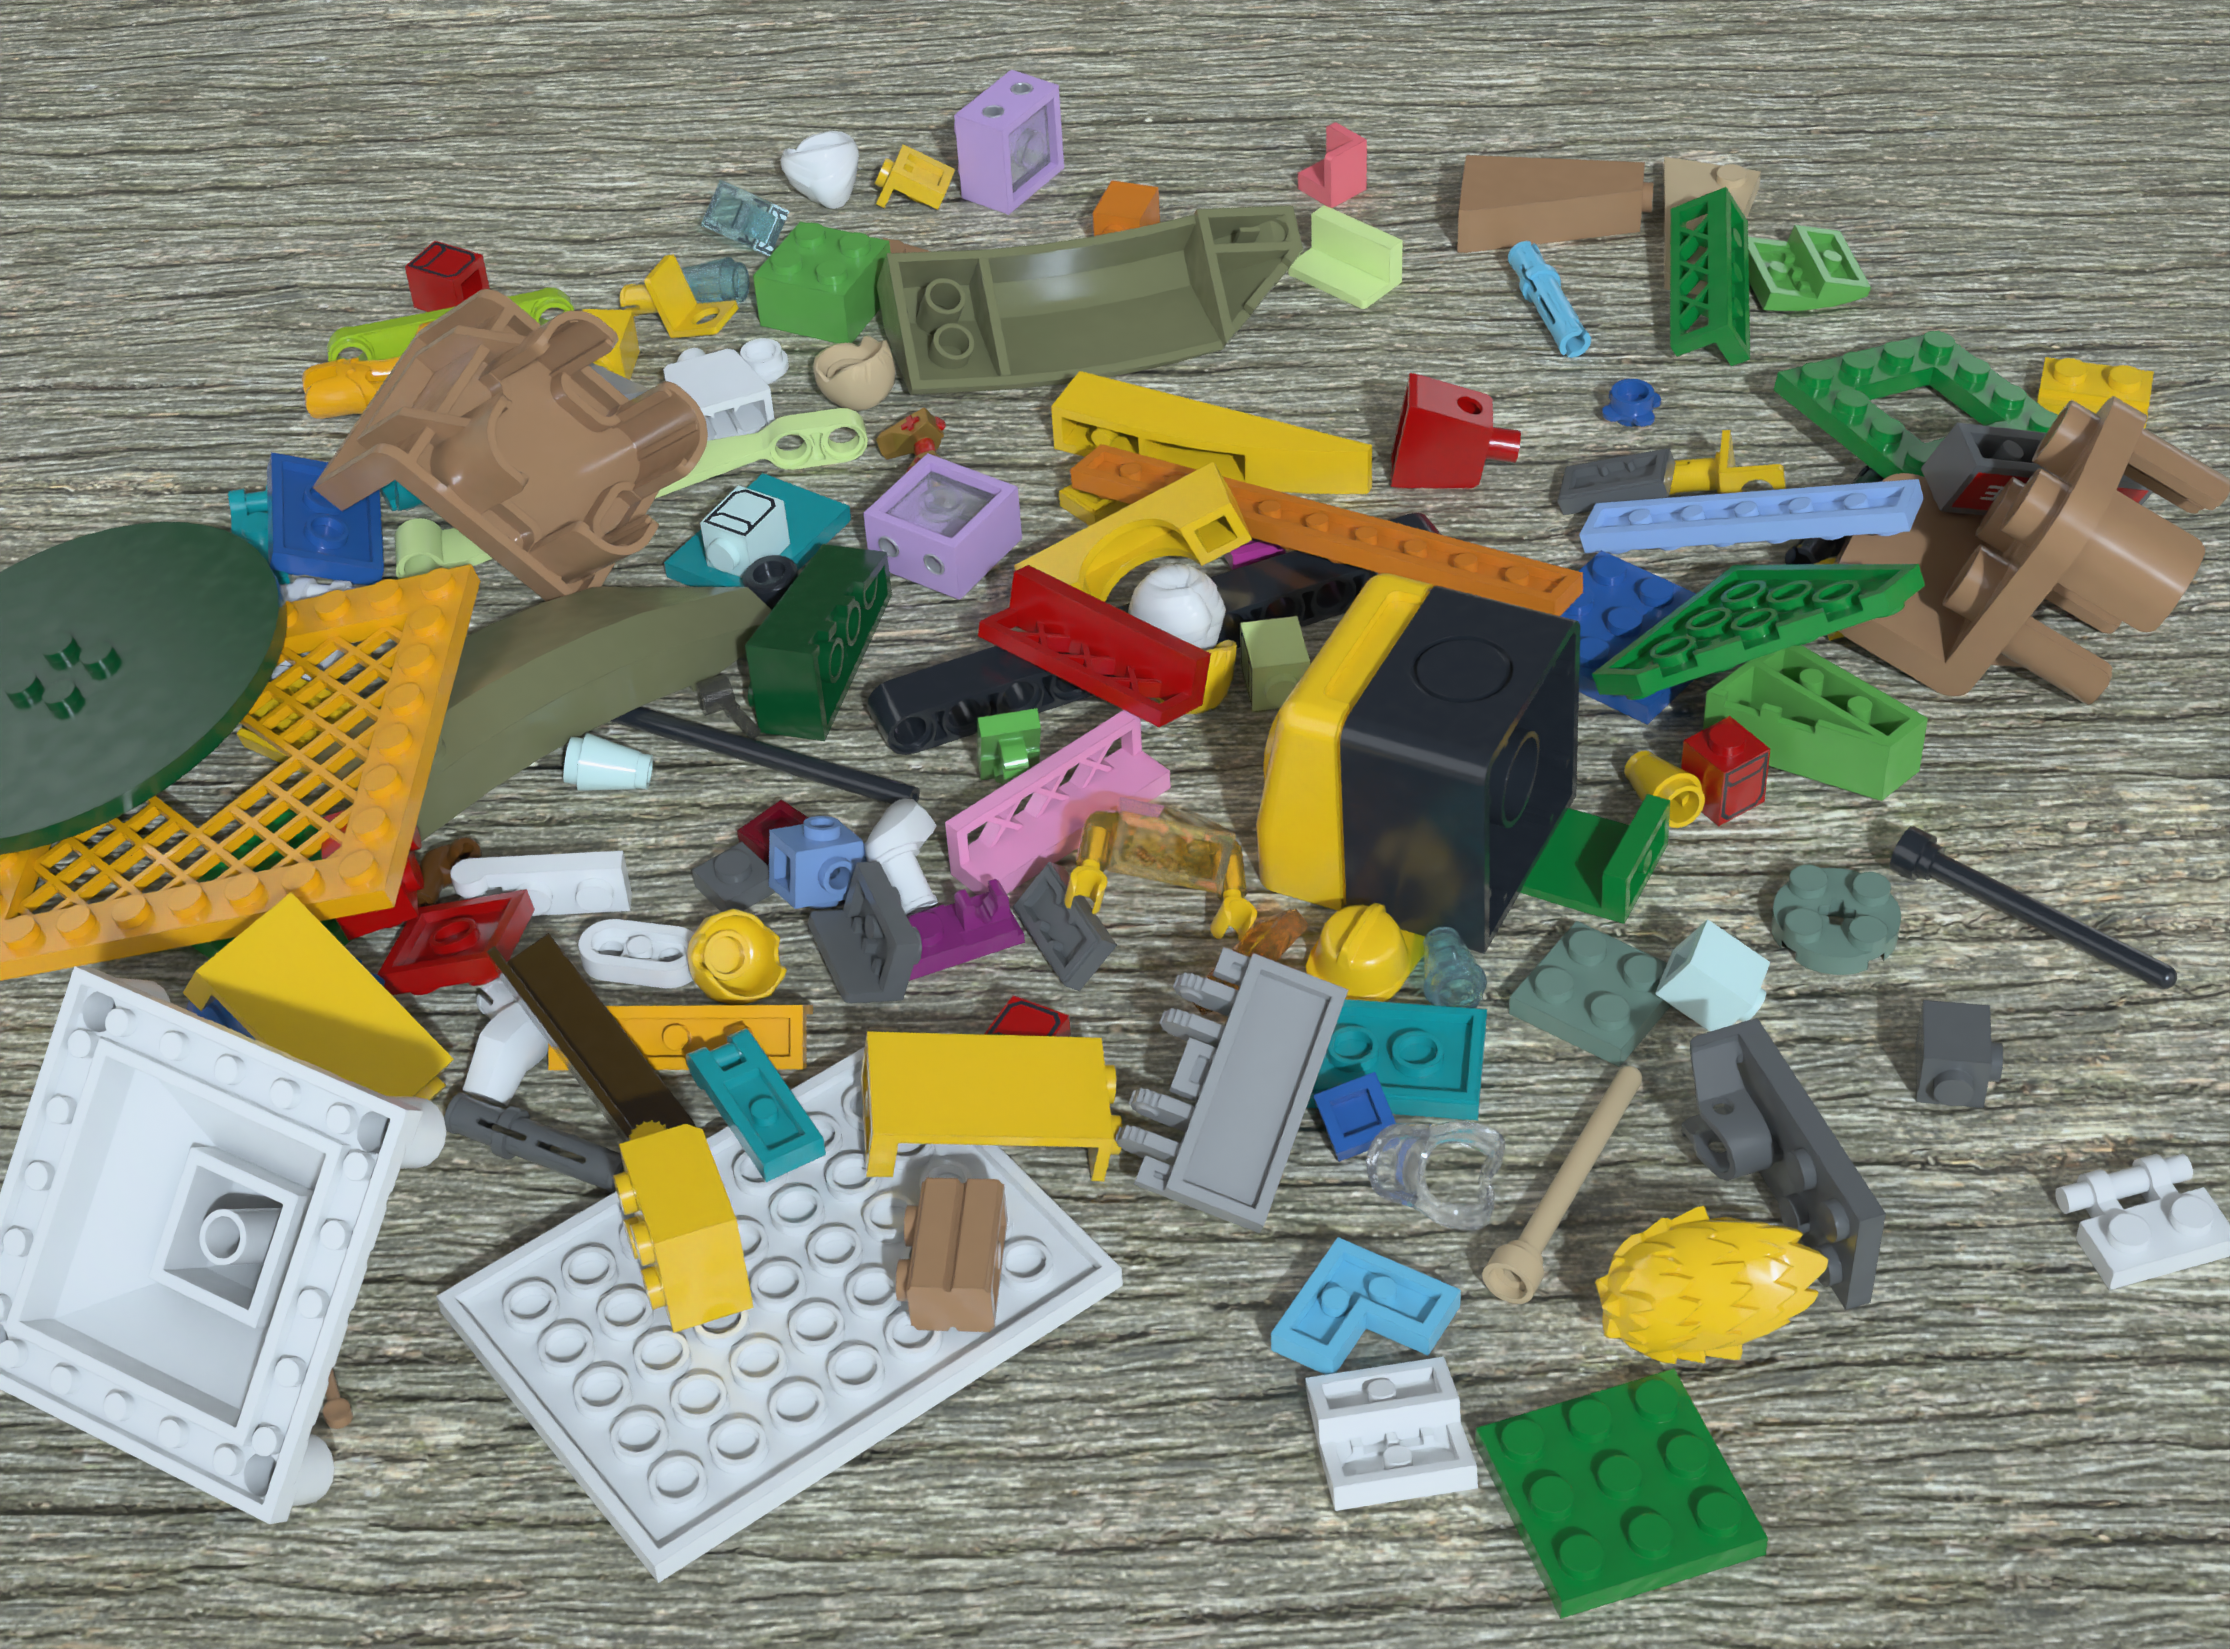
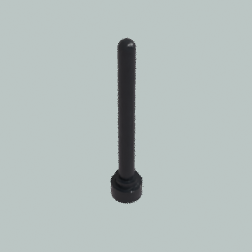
M1910 826L1901 836L1893 851L1889 867L1892 871L1913 881L1918 877L1927 881L1935 877L2159 989H2169L2177 981V972L2172 966L1944 855L1945 848L1937 844V837L1920 828Z

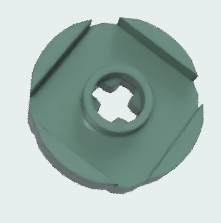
M1810 864L1801 865L1791 871L1789 881L1779 889L1775 896L1771 930L1773 938L1781 948L1783 940L1788 948L1796 952L1795 961L1805 968L1826 974L1849 975L1868 970L1869 961L1879 958L1883 953L1884 960L1893 953L1899 936L1901 912L1898 902L1891 895V883L1880 873H1859L1842 868H1820ZM1828 916L1844 918L1842 925L1829 924L1830 919Z

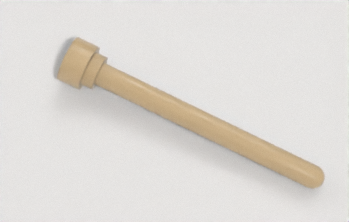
M1624 1066L1619 1069L1518 1240H1513L1497 1247L1483 1269L1482 1278L1486 1287L1496 1297L1512 1304H1524L1532 1299L1544 1278L1543 1257L1541 1255L1642 1083L1641 1072L1636 1067Z

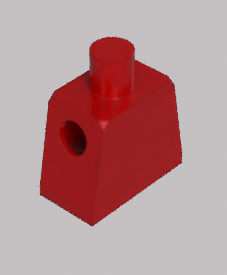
M1409 373L1391 451L1390 487L1473 489L1480 484L1486 459L1516 463L1520 449L1521 431L1493 427V399L1488 394L1420 374Z

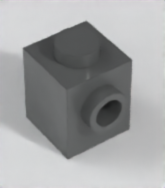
M1923 1000L1915 1044L1916 1102L1984 1108L1988 1083L2000 1082L2003 1068V1043L1991 1042L1990 1005Z

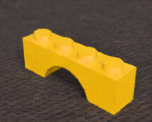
M1213 461L1015 564L1014 567L1015 570L1030 565L1106 602L1109 593L1118 581L1128 572L1147 561L1164 556H1183L1203 566L1252 541V538L1233 493Z

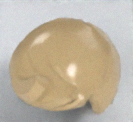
M866 335L863 337L859 347L853 343L833 344L822 350L814 359L813 369L816 385L826 398L843 408L854 411L872 408L880 404L887 397L895 384L896 367L887 340L879 342Z

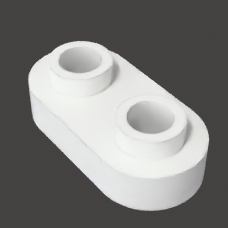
M608 919L588 927L579 939L578 947L583 968L588 975L595 979L659 988H676L693 981L688 967L687 949L694 932L687 928Z

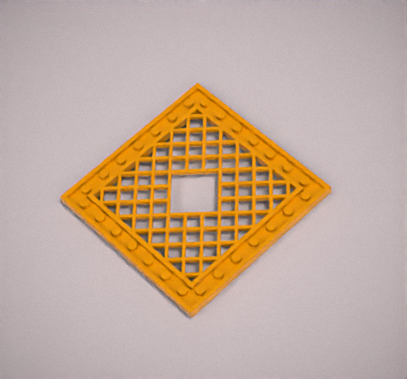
M472 564L450 569L438 568L422 575L398 580L385 579L374 585L345 591L333 590L317 597L293 602L286 601L287 629L284 645L276 667L285 660L293 666L272 682L268 681L265 689L240 723L289 759L199 828L195 827L166 803L154 796L146 801L148 805L125 823L115 818L84 833L61 840L50 850L51 844L25 851L1 854L0 981L237 937L290 892L319 921L395 907L481 582ZM389 639L398 643V645L377 661L369 656V654ZM363 641L356 647L350 644L354 642ZM336 650L345 654L325 671L316 667V665ZM310 652L305 657H301L300 655H298L301 653ZM358 663L366 668L345 685L337 681L339 677ZM305 674L313 679L292 696L284 692L286 688ZM378 677L387 682L367 699L357 695V693ZM325 688L334 693L313 710L304 706L305 703ZM272 699L280 703L279 706L259 721L251 717L253 713ZM346 702L355 707L333 725L324 720ZM292 713L301 717L300 720L279 736L271 731V729ZM367 716L376 721V723L354 740L345 734ZM313 727L322 732L300 750L291 745ZM334 742L343 747L321 765L312 760ZM355 757L365 762L342 781L333 775ZM301 767L310 773L288 791L278 786ZM322 782L331 788L308 807L299 801ZM268 793L276 798L274 802L253 818L244 812ZM343 798L353 803V805L330 823L321 817V815ZM288 809L298 814L275 833L266 828L268 824ZM160 814L168 820L144 839L136 833ZM234 819L243 825L219 844L211 839L213 835ZM310 824L319 830L296 849L287 844L289 840ZM348 824L344 834L340 829ZM106 825L115 830L91 849L82 844ZM179 830L188 835L164 855L156 849ZM254 835L263 840L260 845L240 860L231 854ZM329 837L342 845L326 859L308 860V858L321 849V844ZM126 840L134 846L110 865L102 860V858ZM200 845L209 851L184 871L176 865ZM72 851L80 856L56 876L48 870ZM275 851H278L285 857L269 870L252 871L253 868ZM145 856L154 862L130 881L121 876ZM219 862H223L229 867L215 880L201 883L196 881ZM92 866L100 872L75 892L67 886ZM165 872L174 878L159 891L144 894L141 892ZM38 877H40L46 883L33 892ZM111 882L119 888V890L102 902L87 903L89 899ZM57 893L65 898V900L49 912L32 913Z

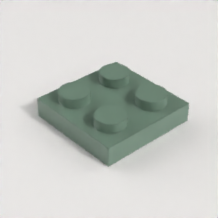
M1576 921L1511 994L1509 1014L1620 1067L1671 1007L1669 1003L1655 994L1667 962Z

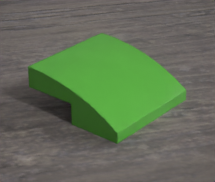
M1794 225L1788 241L1748 236L1749 282L1763 310L1804 311L1834 307L1867 297L1871 290L1869 282L1839 230Z

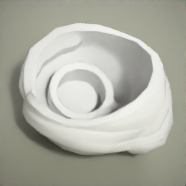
M828 131L813 134L804 139L797 146L796 150L790 148L784 150L781 157V168L789 179L790 184L806 195L811 201L822 204L826 208H839L849 200L858 170V147L853 138L844 132Z
M1170 564L1157 568L1155 571L1153 570L1139 583L1133 592L1128 613L1207 651L1213 649L1217 644L1226 609L1221 595L1217 591L1216 584L1207 574L1191 566Z

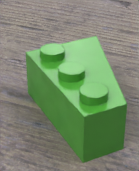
M1799 645L1750 660L1709 689L1706 693L1703 730L1731 716L1771 749L1769 766L1883 801L1920 771L1928 718L1806 647Z

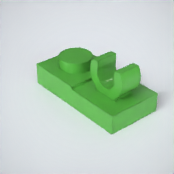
M1037 708L978 718L977 762L981 781L995 779L997 783L1006 784L1040 762L1041 725Z

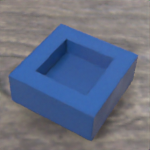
M1375 1072L1313 1095L1338 1162L1400 1139L1398 1126Z

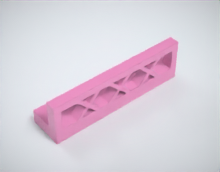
M1125 710L1119 712L946 821L945 827L951 875L976 895L989 892L988 881L993 879L999 880L1006 894L1039 874L1048 862L1056 863L1087 843L1091 829L1107 830L1170 789V770L1142 751L1140 718ZM1121 737L1122 748L1104 758L1113 741ZM1079 764L1071 779L1058 788L1067 771ZM1033 793L1025 809L1013 816L1021 800ZM987 822L979 838L968 845L967 834Z

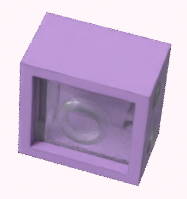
M1011 69L954 115V131L957 140L958 173L960 175L962 199L1009 215L1064 169L1059 85Z
M928 453L863 513L868 550L887 552L890 573L958 600L965 596L1022 539L1017 486Z

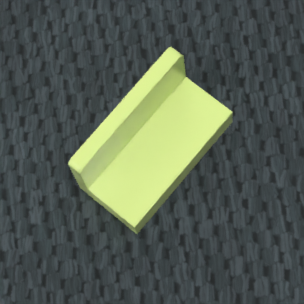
M1323 205L1311 214L1312 248L1300 255L1288 269L1290 276L1354 306L1365 309L1402 283L1403 240Z

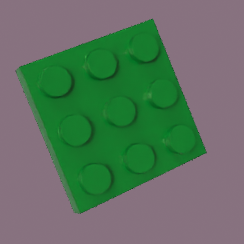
M1675 1369L1476 1428L1475 1446L1560 1619L1766 1555L1768 1537Z

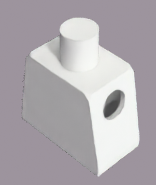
M690 348L680 354L676 363L669 364L663 369L665 381L677 384L700 407L707 424V441L758 433L775 420L771 391L768 384L733 349H724L705 354L699 348Z

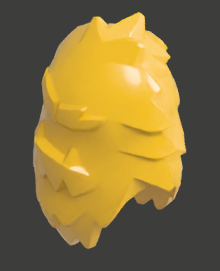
M1704 1205L1698 1206L1672 1220L1661 1218L1643 1233L1629 1236L1613 1254L1608 1275L1596 1279L1595 1284L1603 1309L1602 1325L1604 1336L1612 1339H1622L1631 1349L1663 1363L1676 1364L1677 1359L1705 1363V1356L1740 1360L1742 1357V1344L1767 1335L1791 1323L1789 1318L1806 1310L1816 1300L1819 1294L1818 1291L1808 1287L1826 1270L1829 1259L1819 1251L1797 1243L1803 1236V1233L1798 1229L1769 1225L1765 1222H1749L1732 1217L1710 1219Z

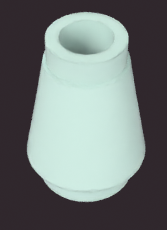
M589 733L584 738L571 737L565 756L564 783L577 785L578 791L627 790L636 788L648 790L652 776L653 755L643 754L641 751Z

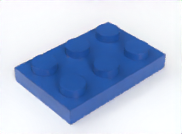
M271 452L267 467L268 562L271 569L296 576L308 575L332 580L350 581L352 585L362 584L369 586L381 581L384 572L380 489L341 511L313 489L315 482L329 462Z

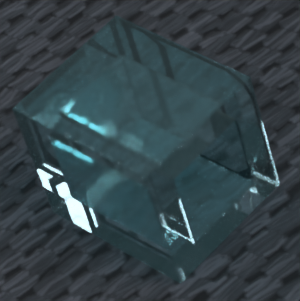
M720 180L701 226L767 256H771L790 211Z

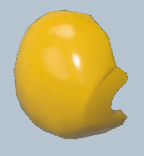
M732 908L706 917L688 944L687 960L691 978L709 999L730 1005H744L769 997L785 978L787 971L786 967L782 966L779 960L780 937L769 927L764 926L757 916Z

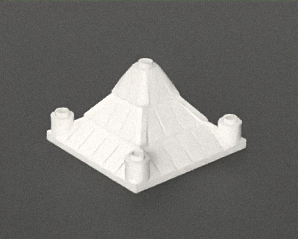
M74 966L0 1192V1389L268 1524L286 1522L293 1506L317 1502L327 1493L332 1484L334 1475L332 1453L323 1440L314 1434H310L316 1423L329 1384L328 1378L331 1369L335 1366L348 1327V1317L350 1311L355 1306L367 1269V1260L374 1248L387 1209L386 1203L389 1194L393 1191L399 1170L416 1169L429 1165L439 1156L444 1147L446 1126L439 1108L425 1098L385 1096L355 1082L341 1078L309 1062L297 1059L258 1040L246 1037L214 1021L202 1018L193 1012L170 1003L164 988L154 981L116 978L95 968Z

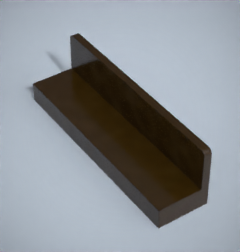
M549 933L507 962L495 946L486 951L500 980L623 1142L630 1141L629 1135L632 1134L631 1130H634L636 1125L643 1124V1121L646 1123L651 1120L656 1123L660 1121L661 1125H666V1129L683 1124L696 1127L691 1117Z

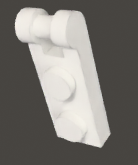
M623 851L470 858L456 863L450 872L454 890L458 895H461L459 901L527 889L535 908L532 916L630 911L632 891Z

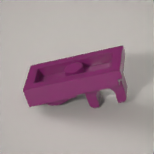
M993 879L988 881L989 892L970 898L966 890L962 889L955 893V903L947 906L943 904L907 916L911 926L919 931L922 942L921 958L919 963L913 966L909 981L1025 943L1024 933L1010 910L1009 897L999 880Z

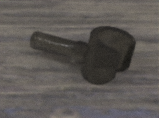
M716 676L696 683V688L700 693V696L697 698L698 704L705 716L724 710L726 716L731 718L750 739H755L759 736L761 729L736 702L731 683L726 676Z

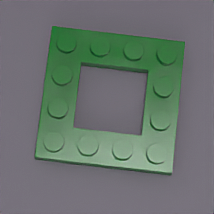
M1940 330L1929 331L1923 335L1900 341H1890L1877 347L1857 352H1848L1842 356L1819 362H1810L1800 367L1780 371L1777 374L1773 390L1884 479L1900 473L1924 477L1921 467L1944 438L1926 443L1922 442L1908 431L1900 421L1891 418L1870 400L1930 385L1983 426L2047 433L2058 416L2046 410L2030 398L2024 389L2011 384L1992 370L1986 361L1973 356L1958 345L1952 336Z

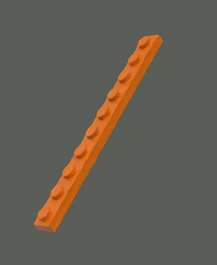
M1100 444L1072 467L1070 473L1073 489L1095 494L1102 499H1113L1133 504L1197 469ZM1223 477L1238 503L1251 538L1280 545L1286 550H1298L1327 558L1333 563L1349 564L1374 571L1378 574L1390 573L1430 583L1434 586L1438 585L1556 616H1561L1583 593V572Z

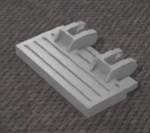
M1223 947L1212 976L1240 986L1239 990L1186 972L1177 975L1173 988L1176 991V995L1181 996V998L1228 1016L1225 1026L1195 1014H1189L1186 1011L1173 1008L1167 1011L1164 1010L1159 1022L1163 1030L1168 1032V1034L1187 1041L1169 1091L1196 1101V1106L1143 1088L1133 1090L1129 1101L1132 1110H1135L1138 1114L1185 1132L1181 1143L1129 1125L1119 1127L1115 1141L1118 1147L1123 1148L1124 1151L1126 1150L1131 1154L1134 1153L1144 1158L1134 1185L1260 1233L1267 1219L1348 989L1253 953L1251 957Z

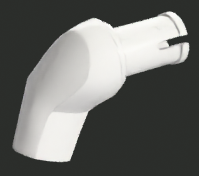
M904 798L895 801L887 808L864 844L867 862L881 863L891 886H895L898 889L901 897V906L906 916L931 909L938 904V900L933 895L916 859L920 852L919 849L933 833L936 824L921 805L913 799Z
M497 978L481 988L493 999V1004L485 996L480 994L477 996L479 1010L488 1016L491 1021L488 1022L479 1035L463 1091L481 1101L508 1106L525 1073L539 1063L548 1053V1042L500 978Z

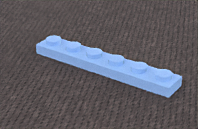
M1919 479L1596 503L1579 537L1585 553H1595L1602 550L1611 554H1621L1630 550L1659 548L1671 551L1685 546L1713 545L1715 547H1727L1735 543L1760 541L1777 544L1790 539L1805 538L1835 540L1844 536L1865 534L1892 536L1900 532H1910L1924 498Z

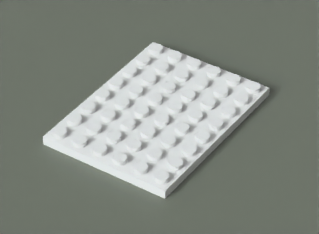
M864 1048L791 1089L793 1095L823 1136L825 1156L765 1182L729 1126L707 1138L737 1219L754 1308L673 1333L665 1307L651 1309L640 1270L650 1267V1264L642 1266L639 1258L634 1259L623 1220L635 1215L634 1213L624 1215L617 1192L598 1201L436 1296L441 1314L658 1583L1123 1286L1122 1268L998 1145L898 1143L893 1177H866L861 1089ZM926 1178H958L961 1183H965L967 1179H999L1004 1184L1008 1223L995 1328H992L990 1332L958 1331L955 1327H950L949 1331L916 1330L914 1326H911L908 1302L897 1301L896 1271L898 1260L911 1259L912 1247H906L904 1241L905 1210L907 1205H919L922 1182Z

